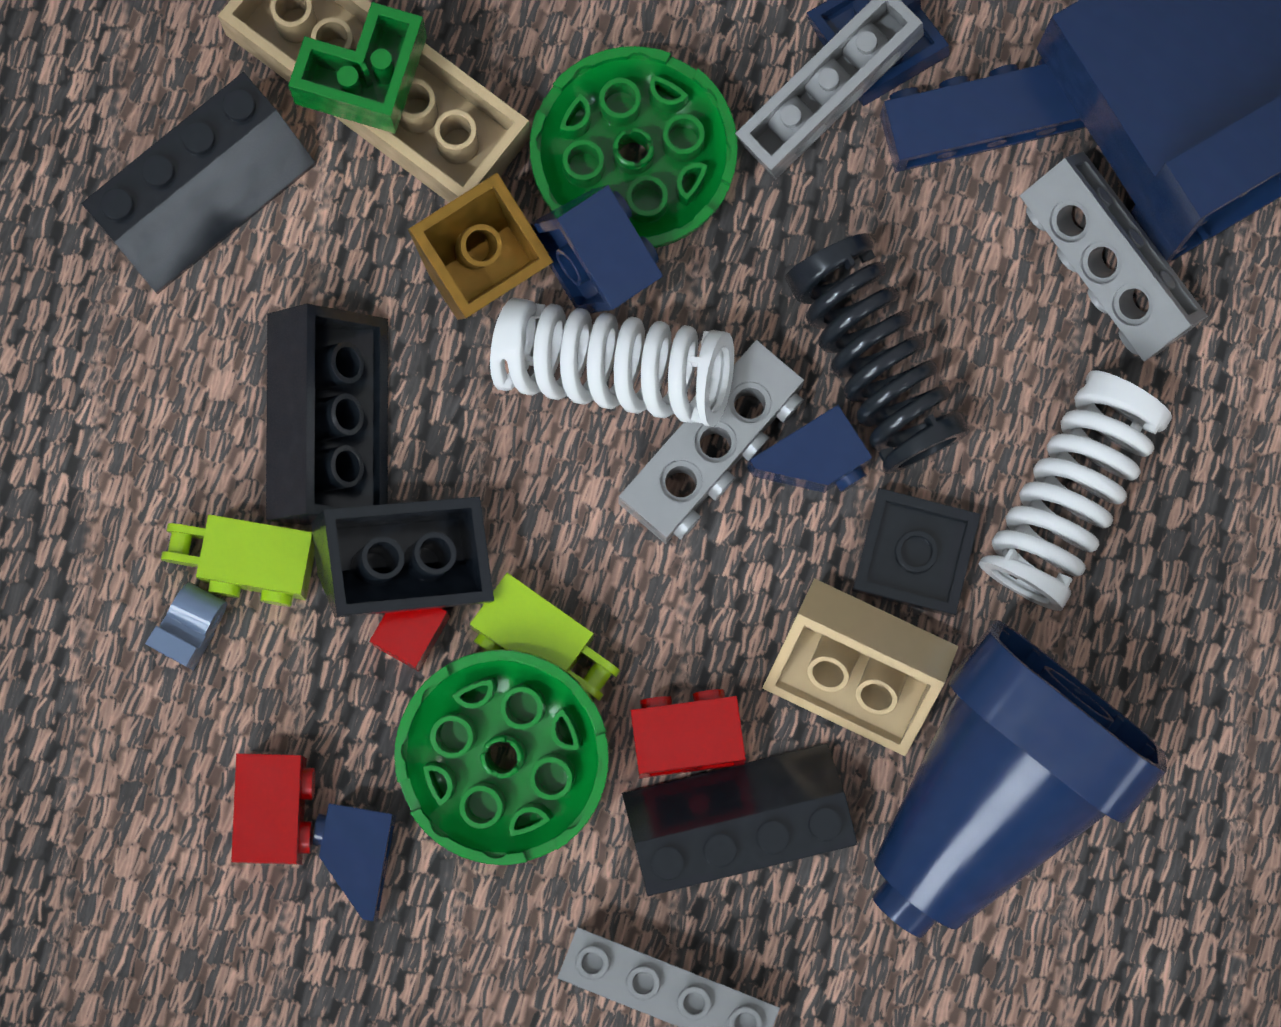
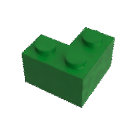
M371 2L356 51L304 36L288 84L295 104L396 134L427 39L423 17Z

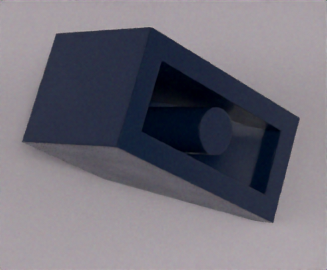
M837 405L750 459L747 469L753 477L823 493L837 486L842 493L867 477L863 468L869 465L872 456L840 406Z
M329 803L327 815L319 813L317 816L313 834V845L321 846L319 858L363 920L378 922L396 816L389 813Z

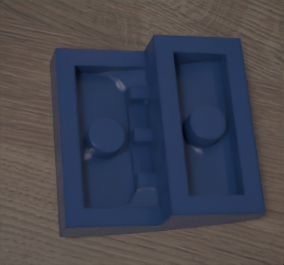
M827 0L807 12V18L821 43L825 46L871 0ZM921 0L901 1L923 22L924 36L858 99L863 106L950 56L949 44L921 9Z

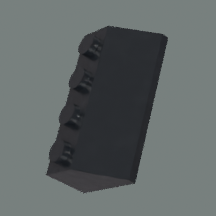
M242 72L81 204L155 293L159 294L313 168L316 163L275 107L250 78Z
M303 304L267 313L266 521L311 525V522L323 509L388 504V319L313 304Z
M827 743L747 762L740 766L718 769L622 793L647 897L858 845L845 792Z

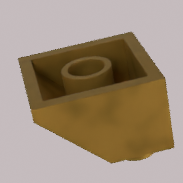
M498 173L490 176L408 229L431 280L457 320L466 319L553 263V260Z

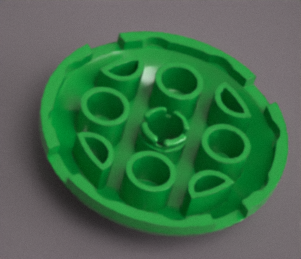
M639 46L607 49L575 63L553 83V87L544 98L533 119L530 133L532 172L537 188L551 211L591 189L609 185L611 190L620 193L629 205L632 217L629 220L638 235L648 239L654 248H659L679 241L696 231L708 221L723 202L734 177L737 162L736 128L725 98L717 86L700 69L696 70L685 62L672 57L671 53L660 49ZM629 143H637L646 149L647 155L639 163L625 160L619 154L620 150Z
M487 650L461 657L435 672L417 690L408 703L398 727L394 754L397 782L400 783L405 800L411 810V815L424 832L436 843L460 857L475 862L493 865H513L525 863L528 860L544 856L556 849L558 850L575 837L587 824L595 812L606 786L609 770V745L606 729L595 703L582 685L567 671L542 657L516 650ZM509 742L515 749L517 764L513 768L504 769L494 764L490 754L494 743Z

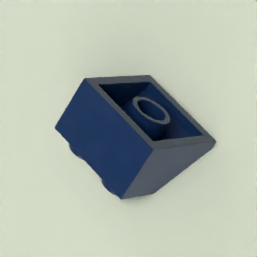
M609 185L591 189L530 223L553 260V263L549 266L574 307L586 309L589 313L614 310L663 277L656 265L659 262V257L655 248L648 239L638 235L629 220L632 217L629 205L622 195L617 191H612Z

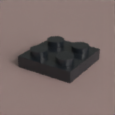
M878 488L852 591L954 617L957 612L981 514Z

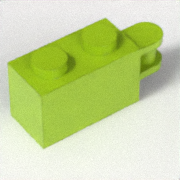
M209 514L206 528L168 523L166 532L171 533L168 552H162L161 560L196 567V577L203 583L209 584L208 592L233 598L240 597L241 589L260 592L261 602L285 607L292 606L293 598L307 599L315 557L312 532ZM192 538L203 539L200 557L189 555Z
M506 573L493 591L494 601L492 603H484L470 623L472 630L478 633L473 642L485 651L516 650L542 657L567 671L582 685L589 696L600 701L604 696L600 692L611 675L616 678L621 671L588 647L594 639V633L512 575ZM582 655L594 663L583 679L571 671Z

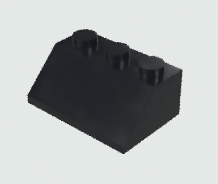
M480 496L323 509L311 522L317 574L335 618L484 604L494 601Z

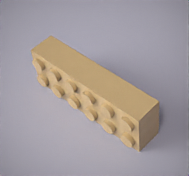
M230 0L219 13L218 18L226 36L289 82L304 36L356 51L371 2L368 0ZM426 43L396 134L334 116L447 202L453 201L495 173L501 176L530 139L528 119Z

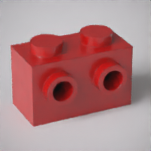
M714 689L693 693L694 702L672 704L671 696L640 700L641 709L630 710L639 779L744 765L746 757L737 696L725 697L724 689Z
M236 753L231 862L302 865L303 854H311L312 821H304L305 800L314 799L315 768H306L307 758L302 755Z

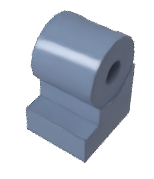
M188 582L179 591L160 626L154 628L145 644L194 671L215 634L214 631L225 613L227 602Z

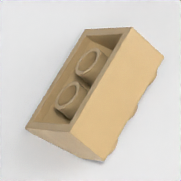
M814 578L762 689L906 756L945 684L958 646Z

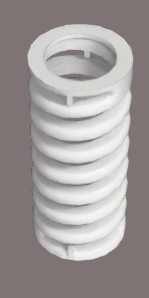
M513 297L506 302L496 322L491 344L490 369L493 384L497 390L509 391L515 387L521 394L533 396L542 392L547 398L555 400L568 396L573 403L584 405L594 400L601 408L613 409L621 405L626 412L639 414L648 410L654 417L664 419L675 414L682 422L703 423L705 426L714 427L724 413L731 390L734 371V344L728 332L717 330L704 331L700 354L697 357L698 336L696 329L691 326L684 325L677 331L671 348L670 327L662 321H656L652 324L645 339L643 322L637 317L627 318L619 331L616 317L611 313L604 312L597 317L592 327V319L586 309H574L566 321L565 312L560 305L549 304L546 307L544 304H537L531 300ZM505 360H506L507 363H508V369H509V373H508V374H507L506 368H505ZM560 362L561 377L556 381L554 374ZM587 363V381L582 385L580 378ZM529 365L534 366V373L531 377L527 372ZM641 365V388L635 393L633 386ZM613 367L614 385L609 389L607 381ZM695 367H697L696 395L689 403L687 392ZM668 368V392L662 398L660 389Z
M1097 370L1088 373L1086 385L1075 395V407L1077 409L1066 412L1061 420L1063 433L1054 435L1048 442L1047 451L1050 457L1040 459L1034 466L1033 473L1037 482L1025 484L1019 492L1020 501L1023 506H1015L1007 513L1006 523L1010 530L999 531L993 537L992 546L997 555H986L978 563L983 571L1003 586L1040 606L1055 611L1063 610L1071 596L1069 585L1073 579L1061 573L1055 578L1035 568L1015 549L1035 554L1072 576L1082 575L1086 567L1081 559L1063 548L1044 540L1029 525L1047 529L1069 544L1086 552L1096 551L1099 547V540L1083 527L1056 515L1042 500L1059 504L1077 517L1099 528H1107L1113 522V516L1108 510L1096 502L1067 489L1055 476L1073 480L1090 493L1113 504H1121L1127 498V493L1122 486L1103 474L1080 465L1068 452L1082 454L1108 472L1126 480L1133 481L1141 473L1136 462L1121 452L1092 440L1082 428L1096 430L1119 447L1138 456L1147 457L1152 454L1154 444L1146 435L1141 433L1142 428L1145 431L1156 434L1165 430L1172 419L1171 412L1167 407L1145 390L1118 376ZM1095 404L1108 405L1122 416L1131 420V425L1129 426L1117 419L1104 415Z

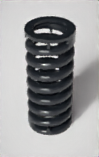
M863 233L845 238L807 257L789 270L785 275V279L797 301L803 304H811L806 312V320L810 326L816 329H824L819 336V346L827 353H837L831 363L833 373L841 378L851 377L844 386V394L852 402H863L857 410V420L859 424L866 427L877 426L870 435L869 443L872 449L880 451L878 453L883 461L884 473L892 474L944 450L965 437L970 430L962 414L959 411H952L938 418H935L933 414L929 415L924 419L925 423L899 431L927 410L948 399L950 391L945 385H940L923 394L885 407L911 387L934 375L937 372V366L932 360H927L889 378L872 382L895 364L922 350L925 343L922 337L915 335L886 350L858 358L887 336L910 325L912 317L909 312L900 311L875 325L844 334L862 319L892 304L899 297L897 288L889 286L859 302L831 310L848 295L879 280L886 273V267L882 262H874L846 278L824 285L827 281L825 277L843 266H845L846 270L851 269L855 265L854 261L860 258L863 264L876 257L872 251L873 242L869 234Z

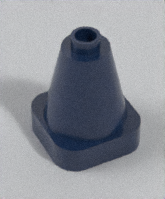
M995 620L955 669L949 681V685L955 692V695L874 858L877 870L886 879L873 894L874 902L892 921L919 938H923L935 922L950 929H959L1105 815L1120 823H1125L1167 772L1164 751L1145 732L1035 644L999 620Z

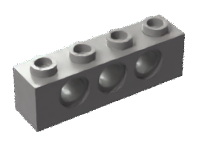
M871 0L735 133L740 144L776 180L924 36L923 22L901 0Z
M1084 151L1064 158L1020 195L1027 205L1026 213L1031 222L1038 229L1048 233L1058 247L1057 254L1061 262L1072 272L1078 273L1089 288L1088 296L1091 302L1101 312L1108 313L1120 329L1119 337L1124 346L1131 353L1139 355L1144 362L1164 351L1208 317ZM1073 206L1079 207L1085 214L1086 225L1084 230L1077 227L1072 220L1071 212ZM1104 247L1109 248L1116 255L1117 268L1115 271L1109 269L1103 261L1102 252ZM1135 289L1141 290L1147 296L1149 302L1147 312L1140 310L1135 305L1133 300Z
M756 340L734 364L728 402L719 422L714 427L705 426L703 423L683 422L619 495L618 504L663 543L667 544L674 535L680 540L685 538L702 517L695 510L708 496L715 501L718 500L736 478L730 473V470L742 457L749 461L767 444L770 438L764 434V431L776 418L785 423L801 405L804 399L798 393L802 389L804 379ZM742 396H753L762 403L763 413L753 419L744 418L737 413L734 403ZM710 434L721 435L727 440L730 450L722 457H709L700 447L701 440ZM685 473L694 480L696 488L689 496L676 497L667 490L665 483L671 475Z
M579 927L575 931L557 979L678 1027H773L780 1009L778 1006Z

